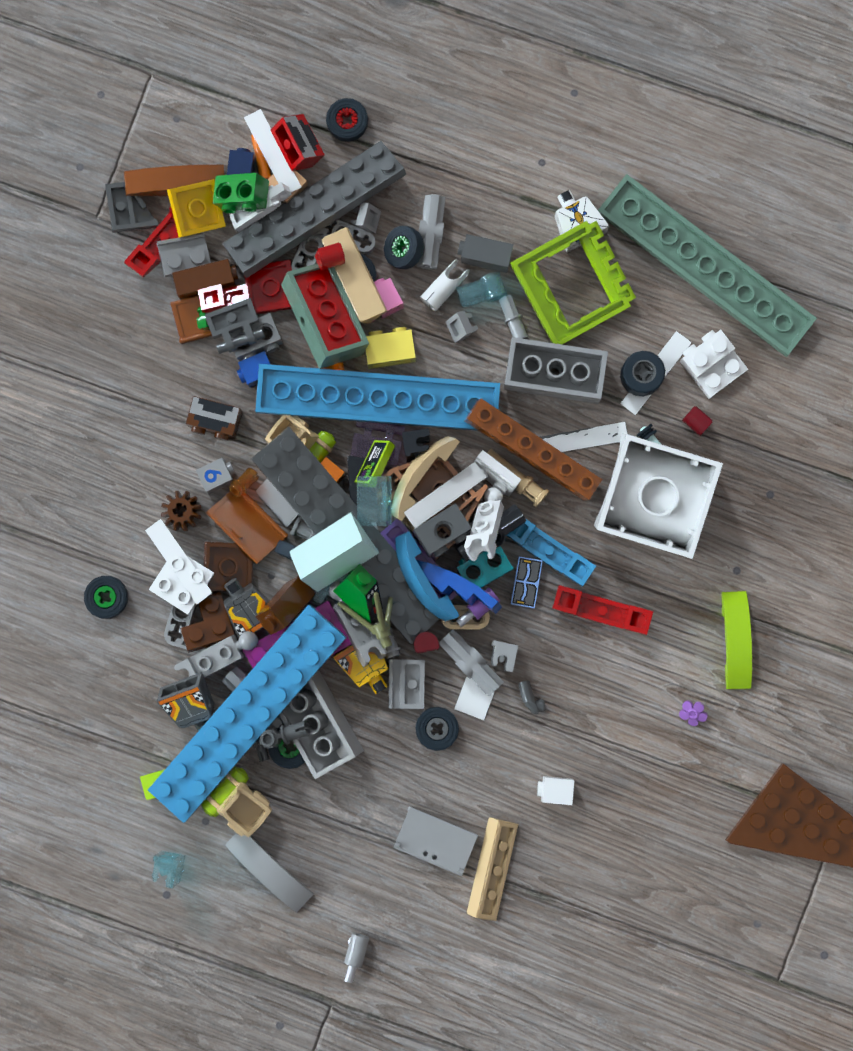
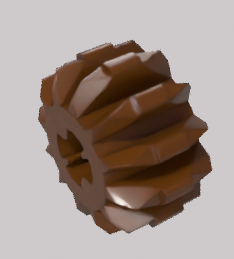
M175 491L176 499L168 495L166 498L170 501V504L162 503L161 507L168 509V511L162 512L161 517H169L165 525L170 526L173 524L174 531H178L180 526H182L183 531L186 532L188 531V523L192 527H196L197 524L193 519L202 518L200 514L195 513V511L201 510L202 506L194 505L198 498L196 496L190 498V492L185 491L182 497L180 491ZM180 506L187 509V511L183 512V517L176 514V511L180 510Z

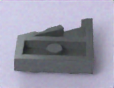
M125 182L105 184L112 233L158 227V221L151 215L146 204L139 196H126Z

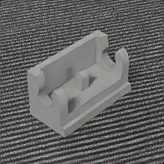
M493 640L491 646H493L492 666L497 665L498 657L501 663L504 662L505 658L504 671L513 672L518 645Z

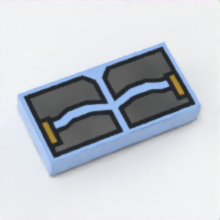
M518 557L510 605L535 608L542 560Z

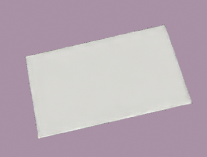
M466 677L455 710L484 720L494 692L488 696L472 678Z

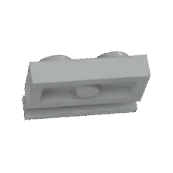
M204 233L157 241L156 243L164 277L173 276V272L211 263Z
M389 659V709H424L425 660Z

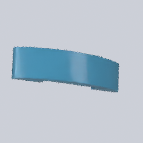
M527 519L524 524L506 535L532 555L582 587L596 568V565L578 553H574L538 529L536 525Z
M410 531L397 536L395 544L398 562L408 586L426 609L443 621L459 617L448 595L437 596L416 561L415 557L422 552Z

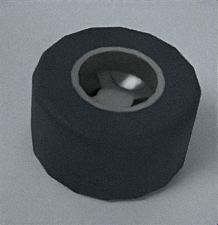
M639 351L626 359L621 368L620 379L627 392L635 396L644 397L653 394L659 389L665 379L666 370L663 361L658 355L650 351Z

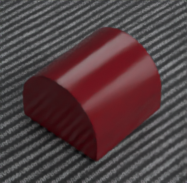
M694 406L682 419L699 436L703 434L713 421L697 406Z
M422 632L415 638L414 647L417 654L439 650L438 648H440L437 637L430 632Z

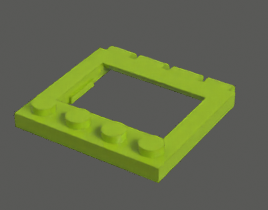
M584 221L510 262L551 343L562 345L631 307L629 302L636 298L629 283L620 286L619 283L625 280L626 277L618 261L611 265L608 261L615 258V255L607 240L598 243L597 240L603 237L604 234L597 221L591 224ZM579 240L611 303L592 311L580 318L581 320L569 326L536 262L541 261L547 256L548 258L569 247L572 242Z

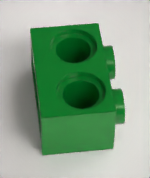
M258 173L216 176L213 204L221 208L222 212L234 214L237 210L256 212V209H266L269 180Z

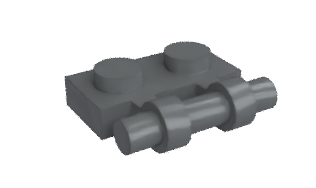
M251 298L204 314L213 338L215 339L220 336L224 338L225 342L216 345L219 354L227 351L229 353L234 352L237 347L248 343L253 345L257 343L256 340L265 338L262 328L252 331L250 326L259 322ZM244 329L245 335L232 339L231 332Z

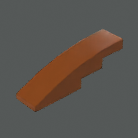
M181 165L124 171L126 196H168V189L212 180L216 176L225 175L224 165Z

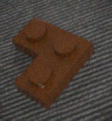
M221 592L211 594L198 603L203 621L180 628L188 653L210 647L234 635Z

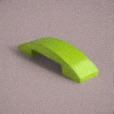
M721 592L722 616H724L726 689H751L752 638L747 592Z

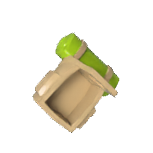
M283 415L265 438V441L270 443L282 431L290 427L320 463L331 453L332 448L337 443L332 434L326 431H320L317 434L308 428L309 425L305 420L298 416Z
M234 766L201 805L206 814L212 817H217L220 814L228 820L227 825L230 829L240 836L245 835L249 838L262 825L272 811V808L266 797L257 790L253 792L246 785V782L249 780L246 771L243 768Z

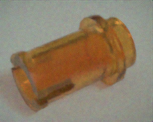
M247 468L237 480L233 479L229 486L230 492L236 497L244 496L247 493V489L259 479L258 473L253 468Z

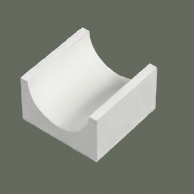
M622 433L612 478L594 526L599 531L693 559L723 463Z

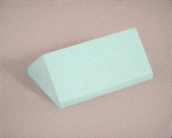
M352 512L290 551L300 579L317 592L346 575L359 564L361 565L379 554V551Z

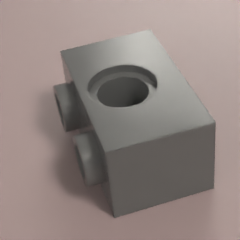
M455 503L415 528L413 534L427 556L430 557L434 554L437 558L449 550L447 548L449 544L454 541L456 544H459L466 540L467 533L472 528ZM439 527H446L450 531V536L445 539L440 538L436 531Z

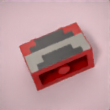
M304 114L282 117L271 129L291 171L312 168L325 155Z

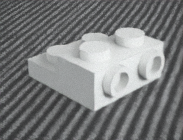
M713 330L701 338L703 340L701 345L696 347L693 344L683 352L684 357L680 361L708 399L748 370L734 350L736 348L722 330H719L717 333Z

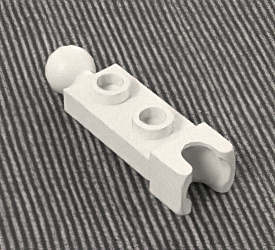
M491 487L487 489L484 493L485 502L478 503L471 533L467 536L464 546L468 557L472 561H475L483 551L488 552L487 556L489 559H492L495 555L497 547L495 541L504 509L501 502L503 495L498 488Z

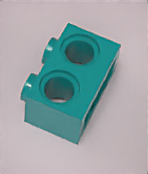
M500 546L495 551V554L501 559V564L498 567H491L488 564V552L483 551L475 561L471 559L467 562H464L463 559L458 561L460 566L456 570L461 577L482 588L514 568ZM468 567H477L480 571V576L477 579L468 578L466 575Z

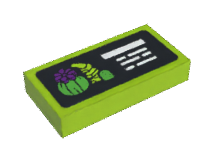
M374 440L355 479L357 485L360 487L377 486L395 448L391 441Z

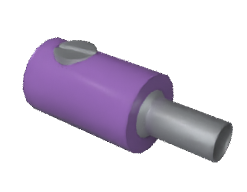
M488 587L485 592L500 602L499 598ZM477 599L472 606L469 604L466 606L468 611L456 622L463 627L473 617L478 620L490 609Z

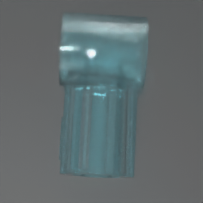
M500 272L489 273L482 276L478 281L456 287L462 308L484 301H497L507 296Z

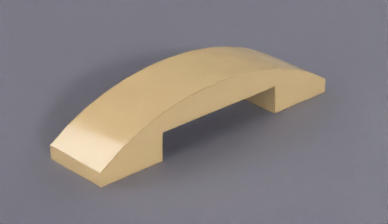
M449 436L442 438L430 445L428 450L421 452L403 474L395 491L391 506V515L400 521L405 518L404 512L416 503L409 496L436 458L446 462L459 444V440Z

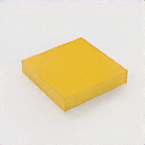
M215 179L167 190L179 237L226 227L222 209L213 204Z

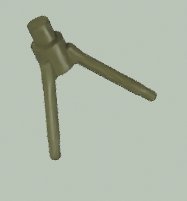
M377 592L373 594L379 622L375 625H371L348 606L338 602L340 608L369 629L373 635L375 634L377 640L380 639L383 648L392 646L389 637L391 636L392 597L388 598L384 621L379 595Z

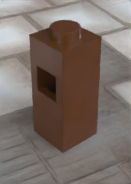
M228 259L172 273L177 296L180 300L199 295V289L220 284L223 288L235 286V280L239 279L236 266H231Z
M297 576L286 582L255 617L262 624L263 628L272 635L286 628L316 593Z

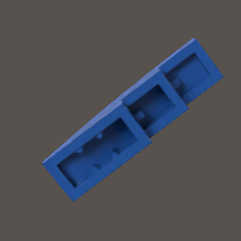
M416 560L430 584L442 595L449 596L454 591L470 606L478 599L494 614H497L502 608L495 598L460 575L434 564Z

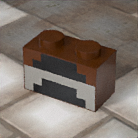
M193 396L186 425L191 428L193 433L205 435L206 432L215 434L214 438L228 441L229 438L236 439L243 411L239 407Z

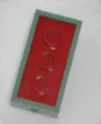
M316 263L288 271L281 286L319 369L362 356L369 342L335 268L332 267L321 271Z

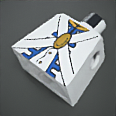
M570 190L563 192L557 197L562 205V208L558 209L555 214L560 235L584 221H587L588 224L597 221L603 234L607 233L608 223L588 197L585 196L575 201ZM579 240L572 242L569 247L565 248L566 253L581 246Z

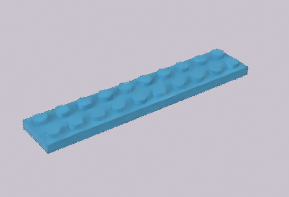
M259 364L255 413L478 431L464 420L480 398L496 409H499L500 383Z
M308 605L156 779L148 791L178 819L185 823L347 637L312 605Z

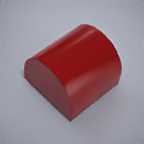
M338 242L318 248L315 259L321 271L345 264L341 243Z

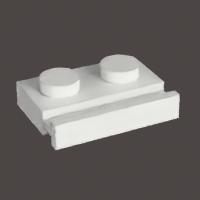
M484 450L480 452L474 461L485 474V479L494 488H498L502 495L505 494L509 497L521 481L519 477Z

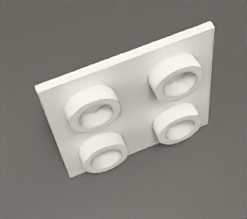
M187 556L195 567L189 574L190 581L198 584L204 580L208 585L215 573ZM174 557L170 561V566L167 562L165 563L149 590L189 615L196 603L174 573V571L183 569L184 561L180 557ZM178 559L181 561V566L175 569L173 562ZM194 572H198L201 576L198 581L192 579Z

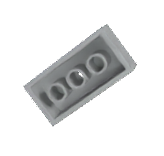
M512 337L503 390L598 404L602 397L608 351ZM557 369L559 375H553L550 370Z

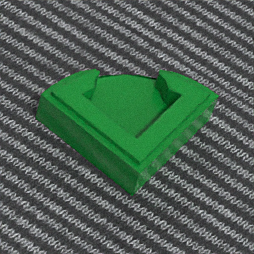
M200 306L197 309L199 313L197 326L201 330H208L210 328L204 315L207 313H202Z

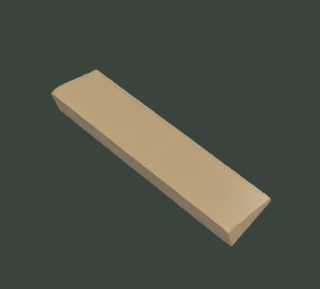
M348 227L321 239L324 247L338 242L341 243L345 264L335 266L334 268L361 323H371L386 313L385 304Z
M492 817L488 819L467 909V914L475 918L497 920L518 828L517 823Z

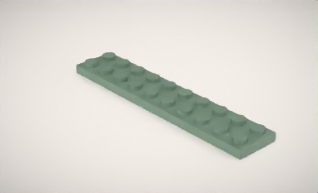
M628 174L625 175L598 209V212L606 221L785 357L791 353L817 319Z

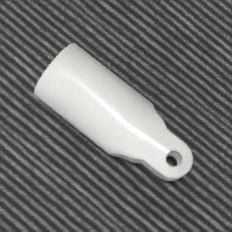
M457 259L420 296L423 303L434 312L440 308L470 272L467 269L459 278L449 279L448 275L457 265Z

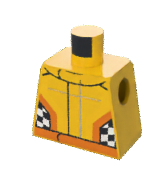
M353 645L333 657L358 687L369 683L375 695L388 687L381 676L382 673L389 669L385 658L379 659L374 652H368L370 662L367 667H363Z

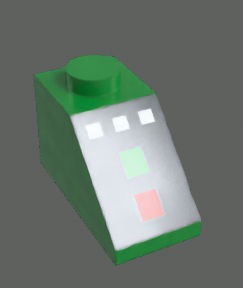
M360 564L333 590L354 612L370 624L377 616L373 595L375 592L379 595L381 608L383 609L378 581Z

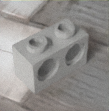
M270 313L259 317V322L250 326L252 331L261 328L263 331L270 330L273 332L272 337L269 340H256L257 343L250 345L245 350L237 347L234 353L239 362L263 351H266L267 354L275 352L279 349V345L283 344ZM242 328L230 334L232 339L245 335V331Z

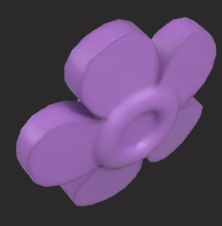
M689 700L683 702V709L679 712L681 719H688V724L691 726H697L699 721L705 722L707 720L708 714L703 711V703L696 702L693 706V703Z

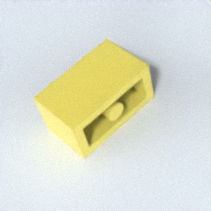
M406 327L392 329L390 333L372 331L368 333L369 336H366L369 342L366 348L369 369L416 362L412 330H406Z

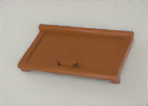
M199 295L170 302L181 344L212 336L210 329L201 330L197 326V317H199L197 309L200 307Z
M235 484L228 494L206 512L256 564H259L272 552L280 540L284 541L288 537V534L238 484Z

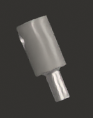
M352 933L348 941L349 946L344 961L345 964H348L345 982L353 983L356 968L362 967L370 937L360 933Z

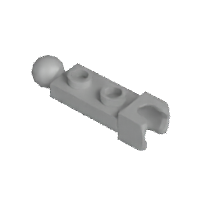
M340 581L332 583L329 587V594L332 599L348 606L333 592ZM338 603L333 606V610L363 667H367L370 662L368 652H374L379 659H383L387 655L386 648L382 647L380 639L377 640L375 634L373 635L369 629L340 608Z
M251 631L243 632L238 641L235 635L229 636L176 664L174 668L175 670L187 669L189 677L202 672L204 678L245 657L242 649L253 650L257 646L258 638Z

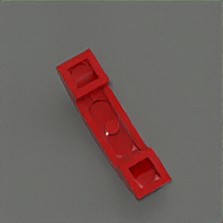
M171 207L169 208L170 212L147 240L142 245L138 244L124 261V264L142 277L149 274L160 263L157 241L179 238Z
M561 585L558 586L552 609L644 635L648 634L654 612L583 593L582 591Z

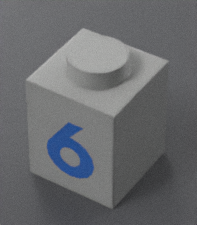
M223 458L196 470L208 494L235 482L232 476L236 475V472L231 462L226 463Z

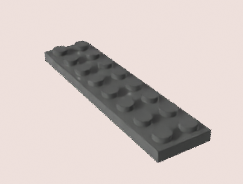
M380 141L294 196L288 203L285 202L274 211L223 242V245L244 276L248 278L407 175L405 169L384 143Z

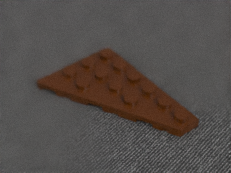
M782 763L725 839L734 845L853 867V816Z

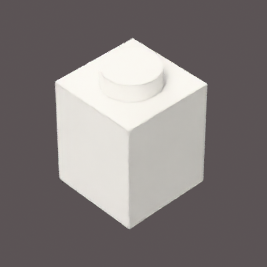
M543 776V782L538 781L537 796H541L543 803L572 805L573 779Z

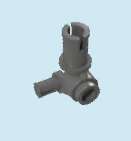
M303 720L289 726L281 725L280 732L275 729L265 730L253 745V748L257 750L259 762L269 760L266 748H276L280 745L282 739L285 744H290L291 740L309 736L310 729L300 731V729L309 726L307 721Z

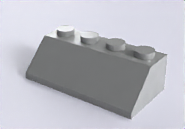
M318 670L279 715L285 726L299 723L303 720L307 721L309 726L300 729V731L310 729V735L293 741L314 779L321 777L364 752Z

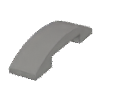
M236 833L225 846L266 888L297 913L314 893L297 877L294 878L259 845L260 843L252 835L248 838L245 835L240 836Z

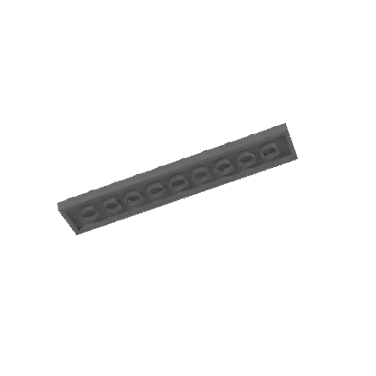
M287 427L251 458L253 463L315 535L352 512L379 551V554L361 564V566L378 581L384 615H386L388 598H393L390 622L409 644L414 643L415 638L420 633L426 632L440 619L423 606L408 586L401 571L396 551L290 427Z

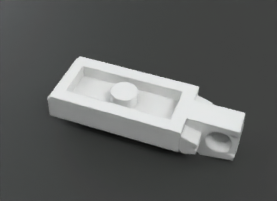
M283 182L276 186H269L266 209H256V212L237 210L236 213L229 214L234 229L240 232L277 209L281 205L280 201H284L292 195L289 186L283 184Z

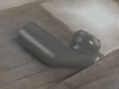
M530 681L520 682L518 686L524 704L532 714L544 712L546 710L544 700L538 699L535 701Z

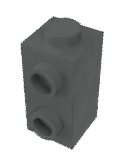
M466 234L465 241L460 240L457 255H462L461 263L507 273L514 244Z

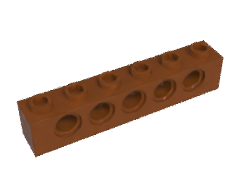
M481 398L475 403L464 420L583 501L590 500L603 480Z

